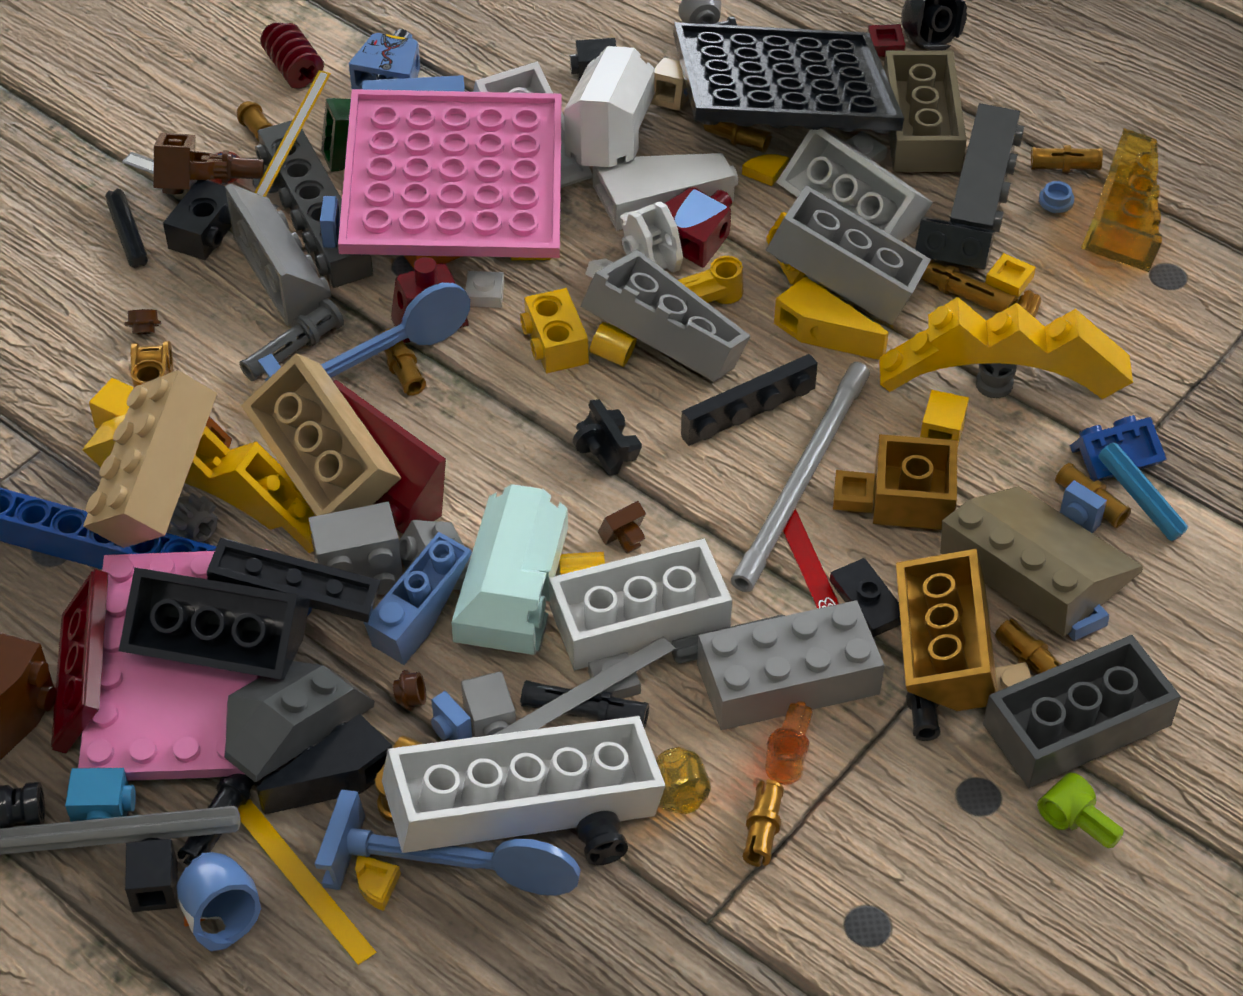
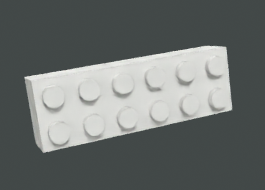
M640 716L389 748L382 776V784L402 853L577 828L579 822L586 816L600 811L614 812L618 816L619 821L652 817L656 814L665 789L664 780Z

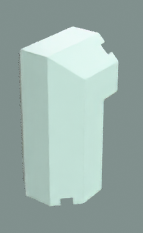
M511 484L504 488L502 495L497 497L496 492L489 496L451 622L453 642L535 655L536 651L540 650L548 619V613L545 612L546 601L550 602L549 578L556 575L568 530V508L561 502H559L557 508L550 502L551 495L544 489Z

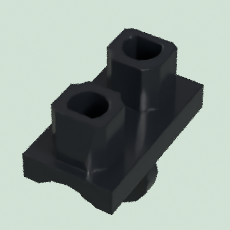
M600 399L590 400L588 404L590 409L589 415L584 421L577 424L576 429L578 431L573 437V444L578 452H591L594 456H597L608 475L618 474L623 462L637 460L642 444L636 435L623 436L625 417L619 409L607 410Z

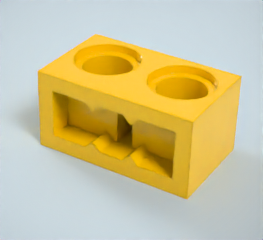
M567 288L524 297L525 312L520 313L521 327L525 335L530 334L532 338L530 339L532 355L535 361L541 360L546 374L589 364L588 336Z

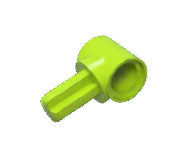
M1067 773L1037 802L1041 816L1051 826L1059 830H1066L1068 827L1071 830H1075L1080 827L1106 848H1113L1117 845L1124 834L1122 827L1094 807L1096 795L1092 786L1087 780L1076 773Z

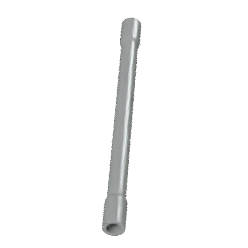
M853 362L847 369L837 388L835 397L751 548L744 554L735 570L731 583L736 589L743 592H751L766 566L769 554L853 401L858 398L868 380L870 370L866 365Z

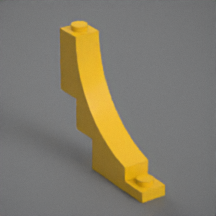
M126 414L103 422L82 449L99 467L111 455L116 442L113 440L114 432L125 419ZM205 426L185 484L201 489L235 506L269 530L283 527L308 553L314 552L308 517L316 515L284 468L257 441L230 450Z

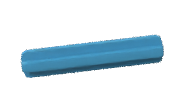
M1113 442L1104 447L1098 455L1101 462L1170 541L1181 537L1188 529V525L1117 443Z

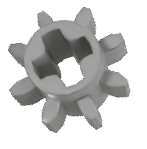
M194 493L190 494V496L180 497L170 521L174 525L170 532L173 535L198 542L207 540L212 536L217 527L218 517L212 513L216 505L205 496L198 498Z

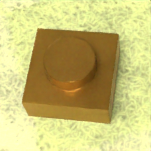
M836 470L833 510L872 513L875 473Z

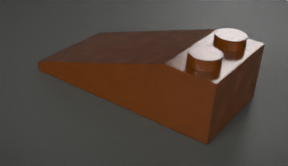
M0 633V760L37 727L45 711H50L53 707L57 695L41 644Z

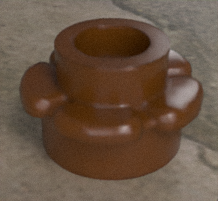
M139 309L128 311V322H124V325L132 328V334L155 333V327L161 325V321L158 320L157 310Z
M403 670L399 679L393 682V693L397 704H403L408 711H413L414 706L426 703V686L420 672L410 673L408 670Z

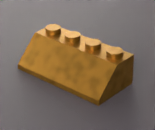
M977 549L897 562L896 571L907 692L955 711L987 707L989 695L997 692L998 689L986 586Z

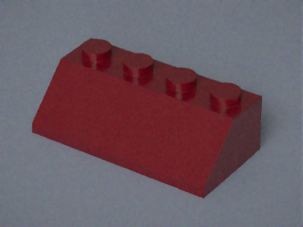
M334 380V384L401 476V479L374 504L389 502L395 527L402 534L405 533L412 520L435 521L440 518L443 507L446 458L342 383Z

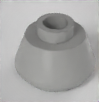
M682 0L678 9L679 17L683 23L719 22L721 0Z

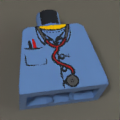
M398 29L394 35L372 34L349 62L351 89H362V81L418 78L420 69L419 44L413 39L410 32Z

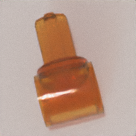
M803 701L789 705L782 728L776 729L767 741L765 771L771 780H775L780 784H792L798 781L803 774L804 761L810 745L806 733L813 715L812 708L806 706V703ZM781 755L790 756V758L781 757Z

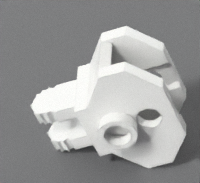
M659 201L636 211L624 212L619 217L624 231L622 245L627 255L635 250H639L662 269L667 268L673 273L680 270L683 254L678 228L666 204Z

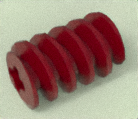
M278 22L266 26L260 38L261 46L291 88L300 89L306 87L314 81L319 70L323 71L324 61L297 25Z

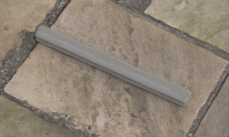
M227 806L0 828V855L138 842L146 838L170 839L232 833L239 831L241 818L237 807Z

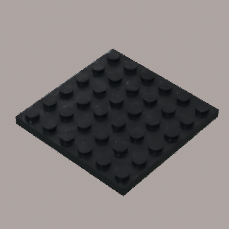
M674 22L673 36L695 121H700L707 125L729 122L743 127H749L754 124H769L774 128H786L791 125L803 126L810 130H820L823 127H832L847 132L856 131L857 129H871L877 133H889L891 130L902 131L904 116L870 35L867 32Z

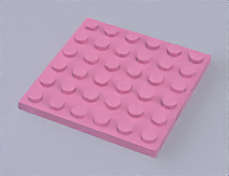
M352 89L338 238L339 254L560 258L562 94Z

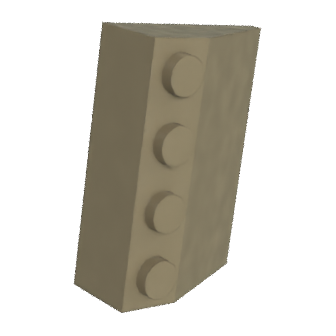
M1020 486L969 499L942 520L941 554L977 549L985 584L1063 637L1071 632L1074 624L1089 617L1097 605L1100 604L1102 606L1143 570L1141 564Z

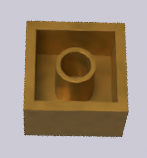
M879 434L875 461L873 524L942 530V520L956 509L958 440Z

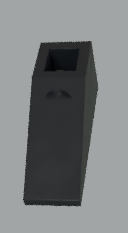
M359 713L350 721L337 725L329 736L315 746L306 748L294 761L280 771H274L266 776L262 783L256 787L261 811L266 815L338 799L341 790L356 791L358 794L363 793L375 784L377 773L385 764L387 751L389 748H392V744Z

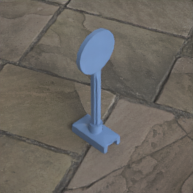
M439 283L428 287L418 294L407 306L400 325L321 365L329 377L332 378L406 338H409L411 342L418 345H433L444 341L454 334L465 322L470 311V298L463 287L455 283ZM272 353L258 360L268 376L265 382L281 368Z
M349 790L340 791L315 861L316 869L326 870L322 880L323 888L336 890L341 889L352 855L369 857L371 854L472 869H491L496 871L497 875L508 884L523 891L539 895L557 896L571 892L578 885L581 871L576 860L564 850L549 843L533 839L504 841L495 848L494 852H485L461 846H448L402 853L398 837L376 835L372 830L361 829L365 813L358 792Z

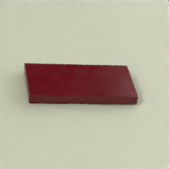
M97 569L91 571L61 617L56 678L57 695L54 702L51 747L52 750L62 753L68 752L100 707L108 572Z

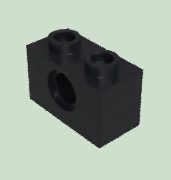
M197 180L163 222L168 249L206 260L212 251L221 245L223 237L232 227L225 186L206 180Z

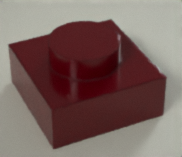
M901 24L868 25L867 33L870 35L878 57H885L886 51H905L906 44Z

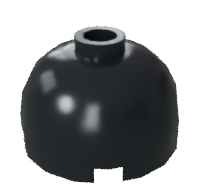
M906 0L901 12V24L906 36L917 46L931 51L948 49L951 45H947V43L951 42L954 37H960L967 20V6L963 0Z

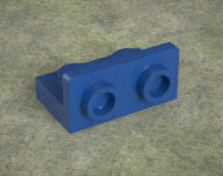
M1135 415L1115 421L1113 423L1114 427L1102 430L1101 425L1086 428L1079 432L1080 438L1070 445L1072 453L1081 451L1090 479L1094 482L1114 477L1098 457L1101 450L1113 442L1120 446L1139 470L1161 464L1167 460L1151 417L1136 420Z

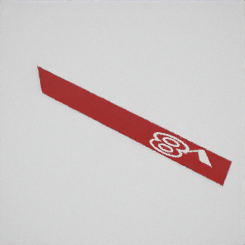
M795 509L783 533L817 609L839 604Z

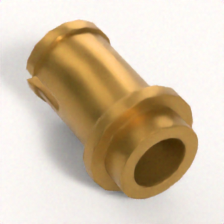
M246 101L237 109V120L241 125L247 126L257 141H259L257 130L273 125L262 114L263 110L258 103Z

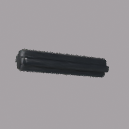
M119 188L114 191L109 190L105 195L107 205L128 263L133 268H137L140 265L145 266L148 262L147 253L124 191Z

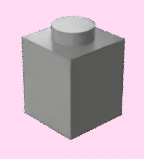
M502 671L461 681L463 707L471 718L473 737L494 735L516 722L515 708Z

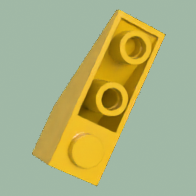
M803 277L776 297L774 324L799 342L877 360L886 353L888 331L808 277Z

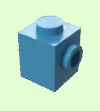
M71 768L65 804L70 822L127 816L128 811H134L136 790L134 785L128 784L124 768Z

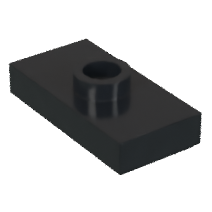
M865 558L830 572L829 581L845 603L858 601L872 637L901 625L899 602Z

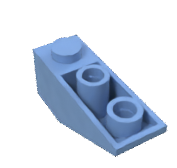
M438 532L375 607L369 622H364L372 646L405 665L429 636L472 554L471 550Z

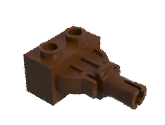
M160 133L154 144L153 188H162V192L165 194H183L184 190H190L193 180L222 179V185H227L231 179L261 180L264 174V159L232 157L228 150H223L222 155L195 151L196 135Z

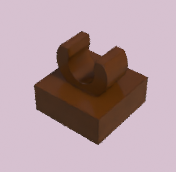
M636 501L605 517L598 530V534L605 545L618 539L621 547L628 554L640 548V542L645 539L640 525L646 512L639 501Z

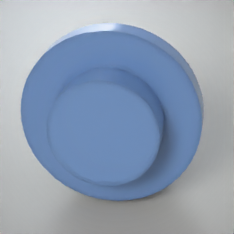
M1053 181L1046 184L1045 188L1041 190L1039 203L1049 212L1063 213L1073 207L1074 195L1068 184L1061 181Z

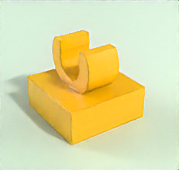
M1003 253L987 273L985 283L1019 297L1034 278L1036 267Z

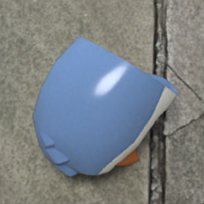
M214 852L202 853L185 868L177 883L179 904L184 914V926H189L196 940L209 951L227 949L246 935L258 919L261 905L254 880L236 861L224 854ZM206 919H220L225 924V930L216 934L207 933L202 930L200 922Z

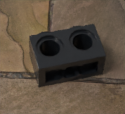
M925 216L920 222L915 250L930 259L986 269L995 230Z

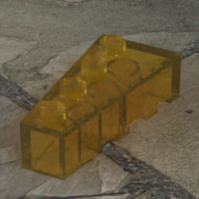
M1125 128L1123 129L1111 158L1081 249L1146 272L1150 271L1162 244V234L1159 233L1161 212L1158 210L1160 189L1159 185H1157L1156 177L1159 172L1157 139Z

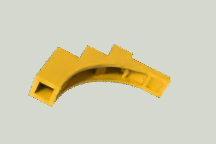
M957 297L928 314V329L917 333L913 338L879 357L880 385L889 392L913 378L928 372L954 366L987 363L1015 364L1054 372L1083 385L1101 399L1133 383L1130 355L1076 308L1044 326L1018 303L985 320Z

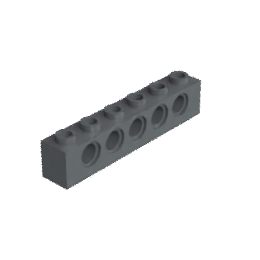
M292 120L257 130L260 145L255 146L258 159H264V165L267 167ZM301 129L272 187L278 186L282 206L284 209L290 208V216L295 230H302V238L307 252H314L315 264L320 276L326 275L333 288L373 276L371 255L339 254L338 245H336V248L323 247L320 227L323 196H336L340 215L342 198L303 129Z

